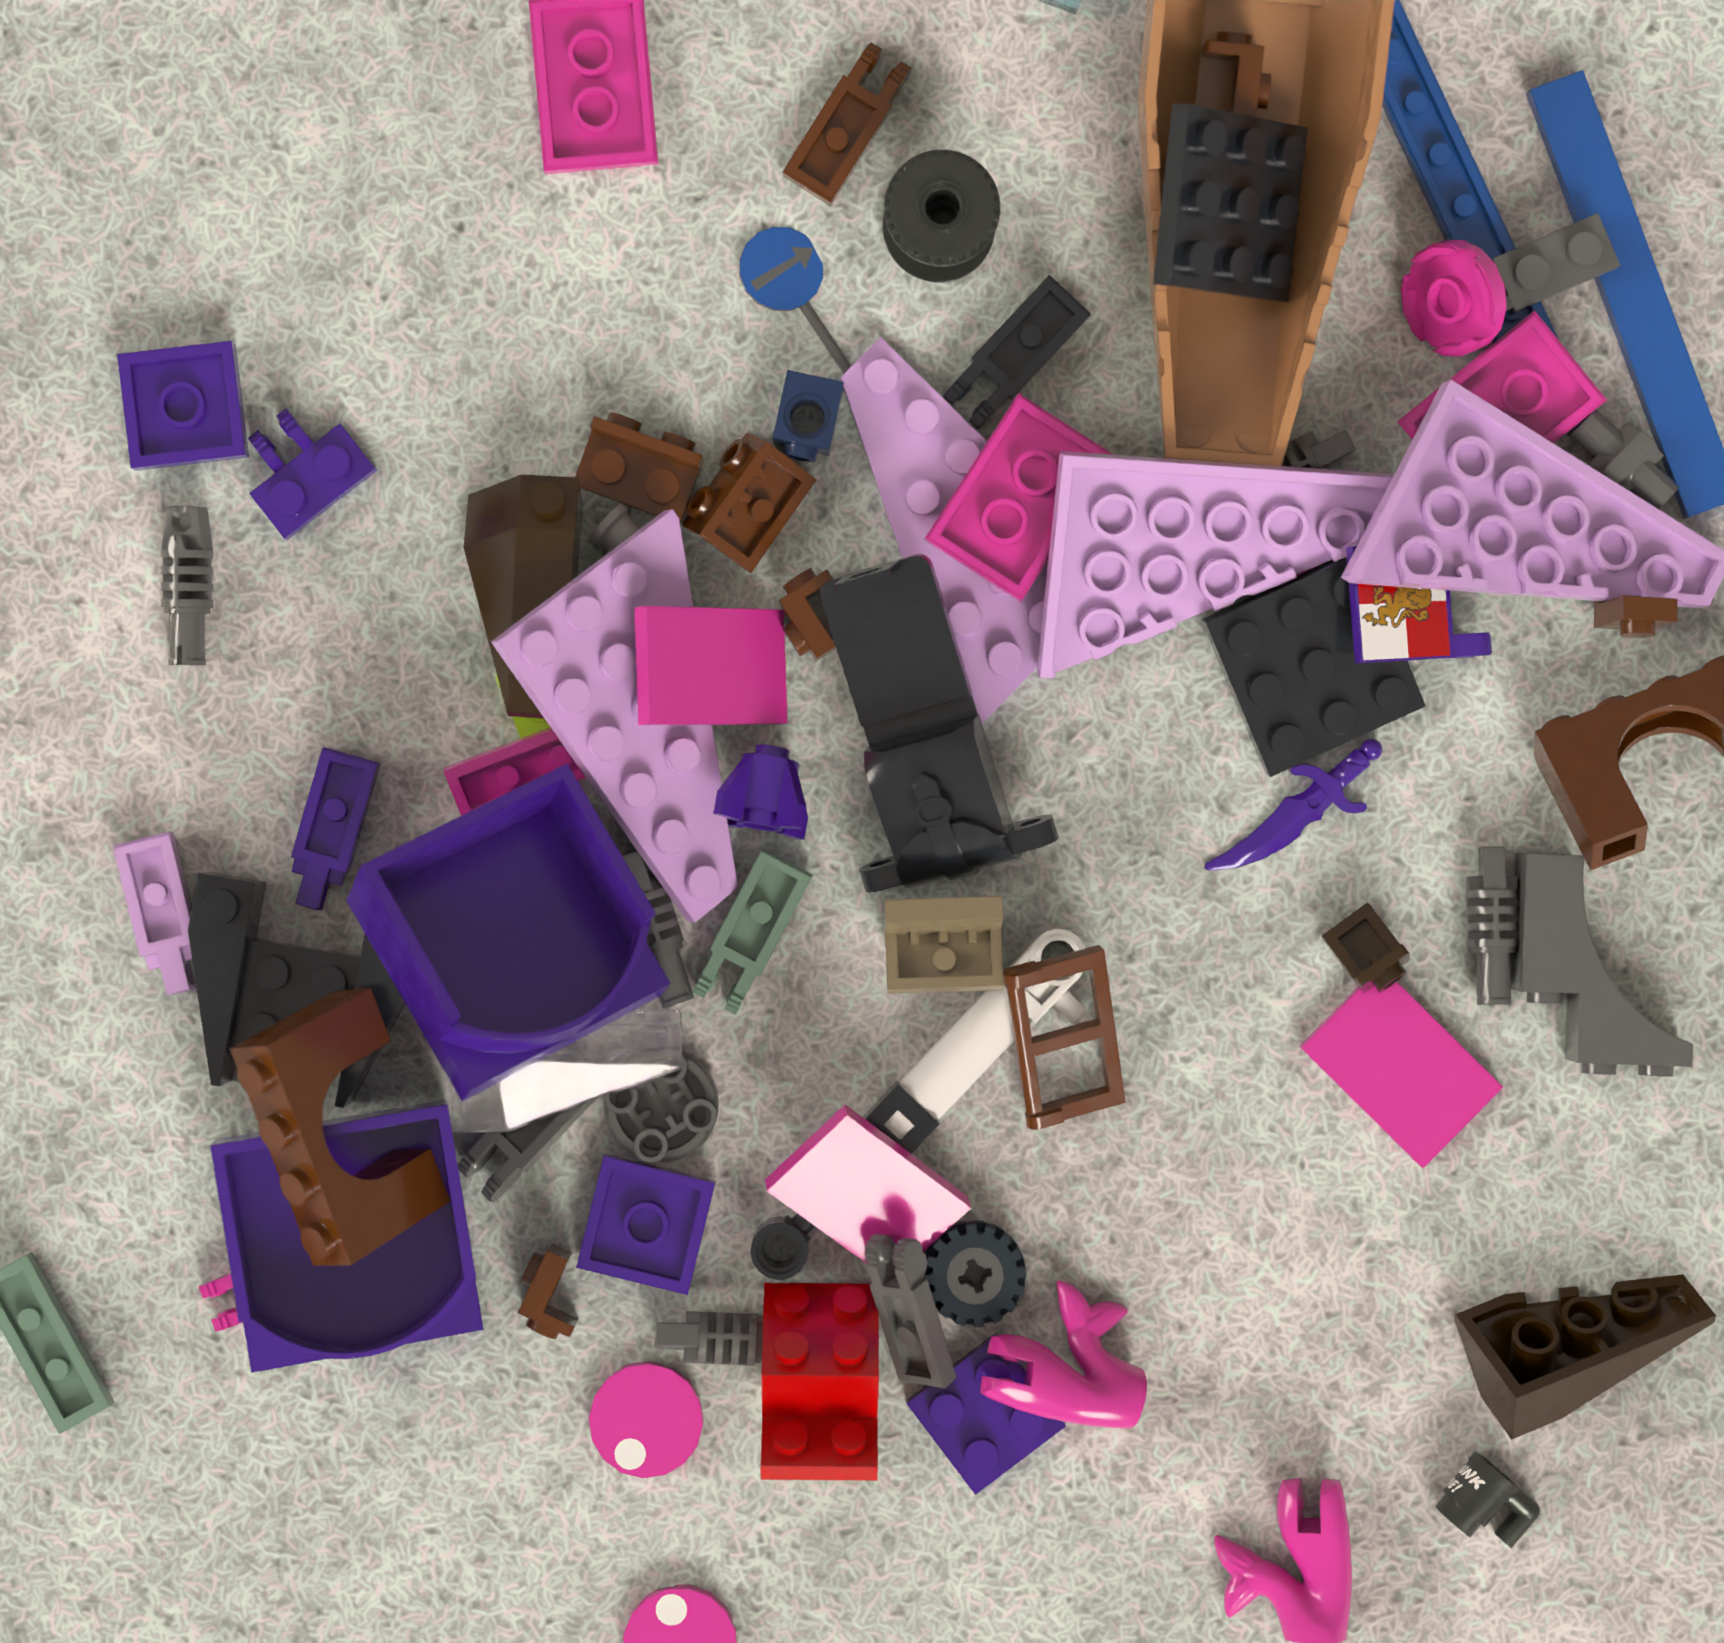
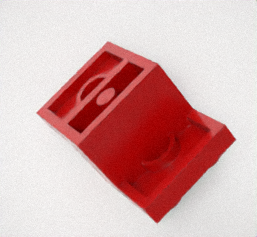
M764 1283L761 1373V1480L878 1481L879 1310L876 1308L870 1285L860 1283Z

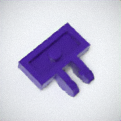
M285 408L276 415L279 425L289 438H293L303 452L288 464H285L276 452L275 445L266 435L261 434L257 430L249 436L248 439L275 473L249 494L283 538L289 540L374 474L377 469L340 423L314 443L292 413Z

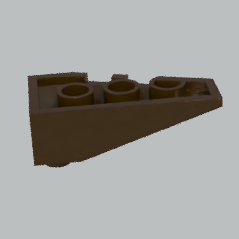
M521 474L468 495L463 548L508 716L544 718L491 641L577 577L583 510L579 477Z
M1682 1274L1618 1281L1613 1285L1610 1295L1580 1297L1578 1287L1573 1286L1558 1288L1559 1300L1527 1304L1525 1292L1504 1294L1455 1314V1324L1480 1396L1512 1440L1564 1418L1713 1324L1716 1314Z

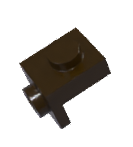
M1368 902L1322 935L1323 941L1363 994L1374 986L1381 993L1407 974L1402 965L1410 960L1408 950L1397 941Z

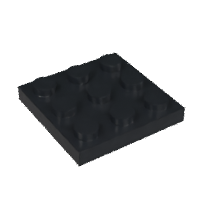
M1172 104L1153 284L1267 301L1288 302L1293 272L1292 263L1297 220L1299 217V201L1306 156L1308 127L1192 104Z
M1347 557L1336 562L1333 560L1298 575L1295 579L1258 593L1201 619L1265 773L1269 777L1426 706L1408 661L1355 663L1349 582L1341 578L1347 566Z

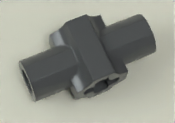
M1595 409L1569 435L1592 457L1587 465L1657 509L1663 506L1679 488L1656 465L1664 456L1659 451L1657 443L1643 430L1634 427L1629 422L1619 430L1602 413Z

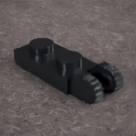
M1049 275L971 357L970 361L972 364L942 397L953 405L956 401H961L971 390V385L982 373L987 376L998 389L987 400H983L972 412L969 422L978 430L1001 407L1008 397L1012 400L1088 320L1091 313Z

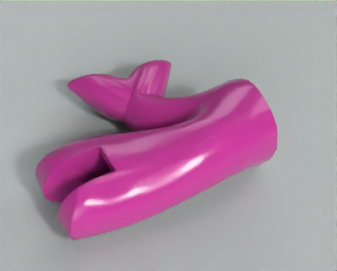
M1057 1281L1059 1309L1067 1330L1068 1345L1076 1364L1084 1376L1046 1346L1031 1338L1014 1334H1000L990 1338L987 1354L1001 1357L1010 1362L1018 1363L1019 1361L1027 1363L1023 1384L1016 1383L1013 1379L1009 1378L997 1379L982 1376L980 1393L987 1398L1023 1412L1062 1422L1130 1429L1137 1424L1142 1414L1147 1394L1145 1372L1141 1368L1111 1354L1101 1343V1336L1127 1314V1308L1123 1305L1109 1301L1090 1305L1076 1287L1064 1281Z
M1323 1478L1319 1502L1320 1518H1304L1305 1500L1303 1498L1302 1479L1283 1480L1277 1496L1278 1525L1282 1538L1295 1560L1304 1581L1300 1583L1281 1566L1268 1560H1262L1252 1550L1220 1535H1216L1214 1543L1217 1556L1221 1564L1231 1575L1224 1593L1226 1615L1231 1618L1259 1595H1262L1272 1602L1286 1640L1298 1643L1343 1642L1347 1637L1352 1593L1351 1543L1343 1487L1340 1480Z

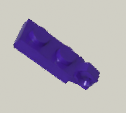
M326 747L322 748L291 854V858H294L291 872L303 875L295 904L322 911L330 883L343 886L346 873L350 872L381 763Z

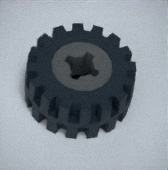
M964 1220L955 1223L954 1226L950 1227L928 1247L926 1254L928 1263L924 1278L928 1280L938 1312L945 1318L948 1317L956 1324L962 1326L969 1324L974 1325V1327H984L986 1323L993 1322L995 1324L1003 1320L1002 1317L1006 1313H1011L1016 1308L1017 1301L1020 1296H1023L1025 1290L1026 1266L1017 1243L1002 1228L981 1220L965 1222Z

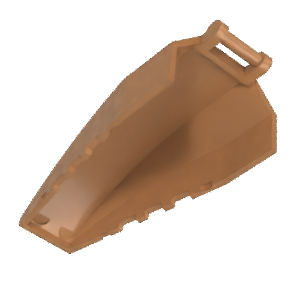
M1147 0L1137 97L1154 343L1165 458L1282 466L1302 396L1303 382L1306 372L1310 368L1316 347L1315 340L1325 306L1328 305L1331 294L1332 280L1341 249L1345 245L1349 231L1348 224L1358 189L1362 185L1381 118L1395 0ZM1217 32L1252 35L1251 45L1265 46L1261 73L1271 74V88L1267 109L1257 108L1256 117L1308 127L1306 156L1299 201V217L1297 220L1292 263L1293 272L1288 302L1267 301L1153 284L1172 104H1192L1227 112L1230 111L1235 61L1202 57L1203 44L1206 40L1216 41Z

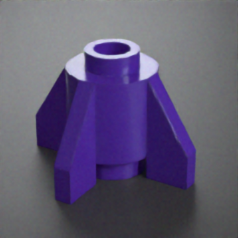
M756 745L755 753L742 754L740 762L718 789L713 814L727 818L728 828L746 827L776 832L793 839L805 840L808 814L798 776L799 763L789 759L790 751L788 749L772 745Z

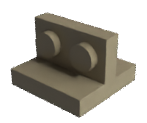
M1003 897L885 900L884 943L886 950L887 994L1003 990L1001 930L1004 919Z

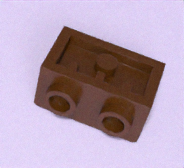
M614 412L609 413L607 420L593 416L590 424L591 434L575 477H579L581 489L654 516H658L664 510L673 509L681 525L704 462L702 455L693 452L696 443L665 431L661 440L640 433L642 423Z
M746 433L742 439L735 440L725 450L720 459L721 469L709 486L702 487L691 498L687 506L688 516L683 521L682 526L691 533L701 537L742 569L752 573L817 479L766 440Z

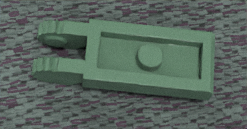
M762 848L709 950L713 953L693 993L704 998L706 993L711 992L718 978L717 972L724 959L744 968V971L738 983L732 986L726 998L727 1004L724 1009L736 1015L755 976L760 977L813 874Z

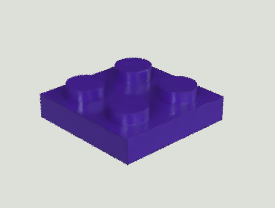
M233 341L117 354L131 469L139 471L249 458L236 344Z
M605 1154L576 1268L688 1295L716 1181Z
M992 1336L953 1364L957 1378L946 1388L926 1385L906 1400L908 1407L975 1495L1067 1426L1065 1422L1017 1410L989 1399L980 1393L982 1376L997 1379L1009 1378L1013 1379L1016 1383H1024L1026 1370L1019 1361L1018 1363L1010 1362L1001 1357L987 1354Z

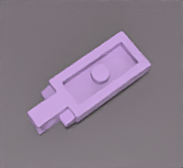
M168 831L113 845L139 956L145 957L149 970L161 969L167 995H176L196 989L190 964L192 956L188 936L192 905L174 832Z

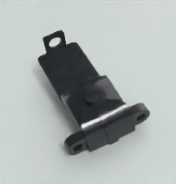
M914 554L827 581L821 588L820 597L861 727L864 728L869 746L864 751V769L880 820L893 856L870 862L859 868L865 892H878L901 885L911 888L944 878L957 880L975 875L982 868L1019 859L1023 852L1038 849L1057 841L1059 835L1052 815H1041L1012 822L980 715L973 700L972 689L932 561L926 555Z

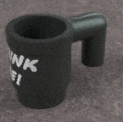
M1474 1451L1468 1458L1469 1461L1443 1490L1445 1495L1435 1507L1451 1523L1471 1538L1481 1525L1485 1527L1505 1505L1512 1512L1494 1534L1512 1548L1538 1518L1540 1507L1534 1499L1521 1490L1479 1452Z

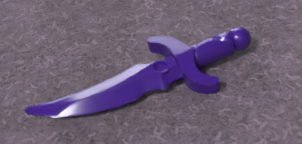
M1373 738L1365 740L1360 750L1355 748L1327 773L1319 767L1307 763H1301L1288 769L1290 774L1295 776L1304 775L1310 777L1314 782L1302 793L1285 797L1276 810L1249 836L1224 854L1207 862L1204 868L1208 871L1239 868L1274 854L1296 840L1308 824L1321 820L1324 811L1332 803L1347 813L1357 814L1364 812L1367 809V805L1363 802L1347 800L1342 789L1371 765L1369 761H1374L1381 756L1383 751L1381 743Z

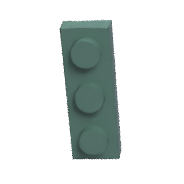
M31 1252L0 1269V1328L58 1433H63L115 1403L33 1253Z

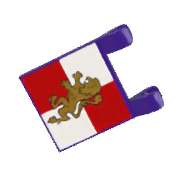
M1357 546L1346 547L1347 565ZM1349 583L1355 663L1460 659L1492 654L1491 635L1489 632L1453 635L1450 590Z

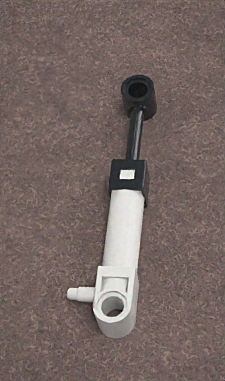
M1057 927L1043 929L1003 968V971L1009 967L1030 961H1041L1042 950L1051 941L1061 940L1066 942L1071 948V952L1082 950L1086 947L1079 936L1067 929ZM1083 972L1024 988L1029 1023L1031 1024L1033 1021L1036 1023L1051 1007L1070 1025L1094 1020L1087 1013L1086 1008L1068 991ZM1005 983L1003 990L985 991L900 1082L896 1081L862 1117L912 1154L940 1124L939 1119L1015 1041ZM798 1213L793 1217L786 1215L785 1217L768 1218L761 1223L753 1234L750 1251L752 1262L757 1270L764 1276L776 1280L788 1279L796 1275L807 1261L808 1242L812 1239L809 1233L816 1226ZM777 1233L788 1235L796 1244L794 1255L788 1260L781 1262L769 1258L763 1247L766 1239Z

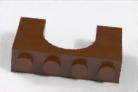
M1724 656L1714 658L1706 663L1702 669L1681 677L1675 675L1663 677L1655 681L1648 689L1630 696L1616 695L1600 702L1595 709L1573 717L1569 715L1558 716L1545 723L1541 729L1535 731V761L1590 870L1645 851L1648 823L1619 767L1622 757L1632 746L1653 735L1682 733L1706 741L1724 757Z
M371 987L333 991L230 1048L238 1068L239 1082L248 1094L259 1123L260 1136L270 1151L280 1177L281 1191L290 1203L301 1232L302 1245L310 1255L314 1266L353 1265L450 1202L431 1148L393 1150L352 1176L337 1164L327 1147L323 1133L322 1113L325 1097L330 1085L345 1068L391 1042Z

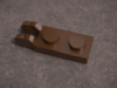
M872 42L862 52L847 77L845 75L842 76L782 172L784 178L830 207L892 111L891 104L912 70L910 66L901 61L889 73L885 81L886 83L878 96L862 87L861 85L865 78L875 69L880 60L879 55L882 49Z

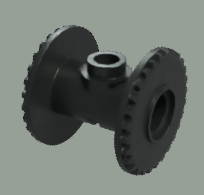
M947 149L931 150L918 154L908 160L894 174L885 195L883 236L893 260L908 274L927 282H951L973 272L987 257L998 226L1000 197L996 184L989 172L978 161L958 151ZM942 210L949 213L954 220L948 224H938L929 219L927 214L932 211Z

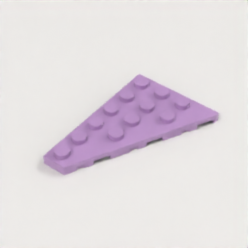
M880 337L841 377V382H844V392L857 425L901 557L923 554L932 561L972 689L973 700L983 723L1037 668L1048 561L1020 603L924 541L926 535L987 441Z
M1450 379L1442 383L1341 578L1354 584L1591 601H1608L1622 595L1678 599L1677 607L1701 608L1710 605L1724 577V550Z
M1060 451L1037 674L1040 678L1056 677L1055 673L1091 658H1094V660L1112 654L1120 646L1125 644L1134 645L1177 627V623L1211 609L1217 611L1233 604L1237 598L1245 595H1256L1297 578L1296 574L1330 560L1336 562L1346 558V547L1358 545L1394 474Z
M670 509L664 510L504 631L491 643L685 920L695 923L738 888L727 818L713 814L717 791L722 784L712 725H638L634 608L643 606L693 607L680 521L674 510Z

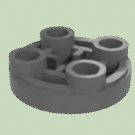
M653 1047L630 1056L614 1072L604 1094V1113L611 1134L626 1151L645 1162H671L692 1154L708 1139L718 1117V1091L710 1072L697 1058L676 1048Z

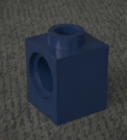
M787 370L773 434V443L784 446L782 452L784 455L791 459L811 463L816 462L817 454L830 455L844 390V382ZM804 405L818 408L824 416L822 426L813 433L806 434L797 431L790 421L793 412L797 408Z

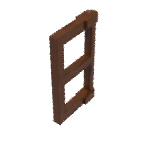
M1100 945L1038 962L1030 961L1005 969L1003 976L1009 998L1027 1127L1032 1130H1039L1064 1123V1120L1126 1103L1104 949ZM1089 970L1096 1019L1032 1037L1024 988ZM1099 1038L1105 1086L1042 1104L1035 1056Z

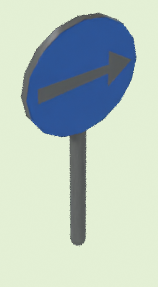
M772 227L758 232L745 245L739 259V278L745 292L758 305L772 311H792L800 308L836 364L845 374L851 367L850 363L809 303L817 294L823 279V263L812 242L805 234L788 227Z

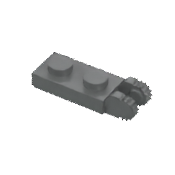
M1598 213L1491 259L1496 264L1504 282L1506 312L1509 311L1510 315L1609 273L1621 266Z
M566 1049L558 1050L482 1130L485 1134L460 1159L458 1170L465 1177H470L483 1168L499 1147L509 1159L487 1180L481 1191L490 1202H494L507 1192L519 1179L523 1171L528 1172L606 1088Z
M875 1234L870 1236L871 1238L867 1240L864 1253L866 1255L865 1260L868 1261L867 1268L872 1281L869 1285L876 1308L879 1310V1318L898 1380L946 1388L957 1377L928 1280L924 1278L928 1262L925 1253L922 1252L921 1242H917V1239L902 1238L896 1244L893 1243V1238H890L889 1235Z

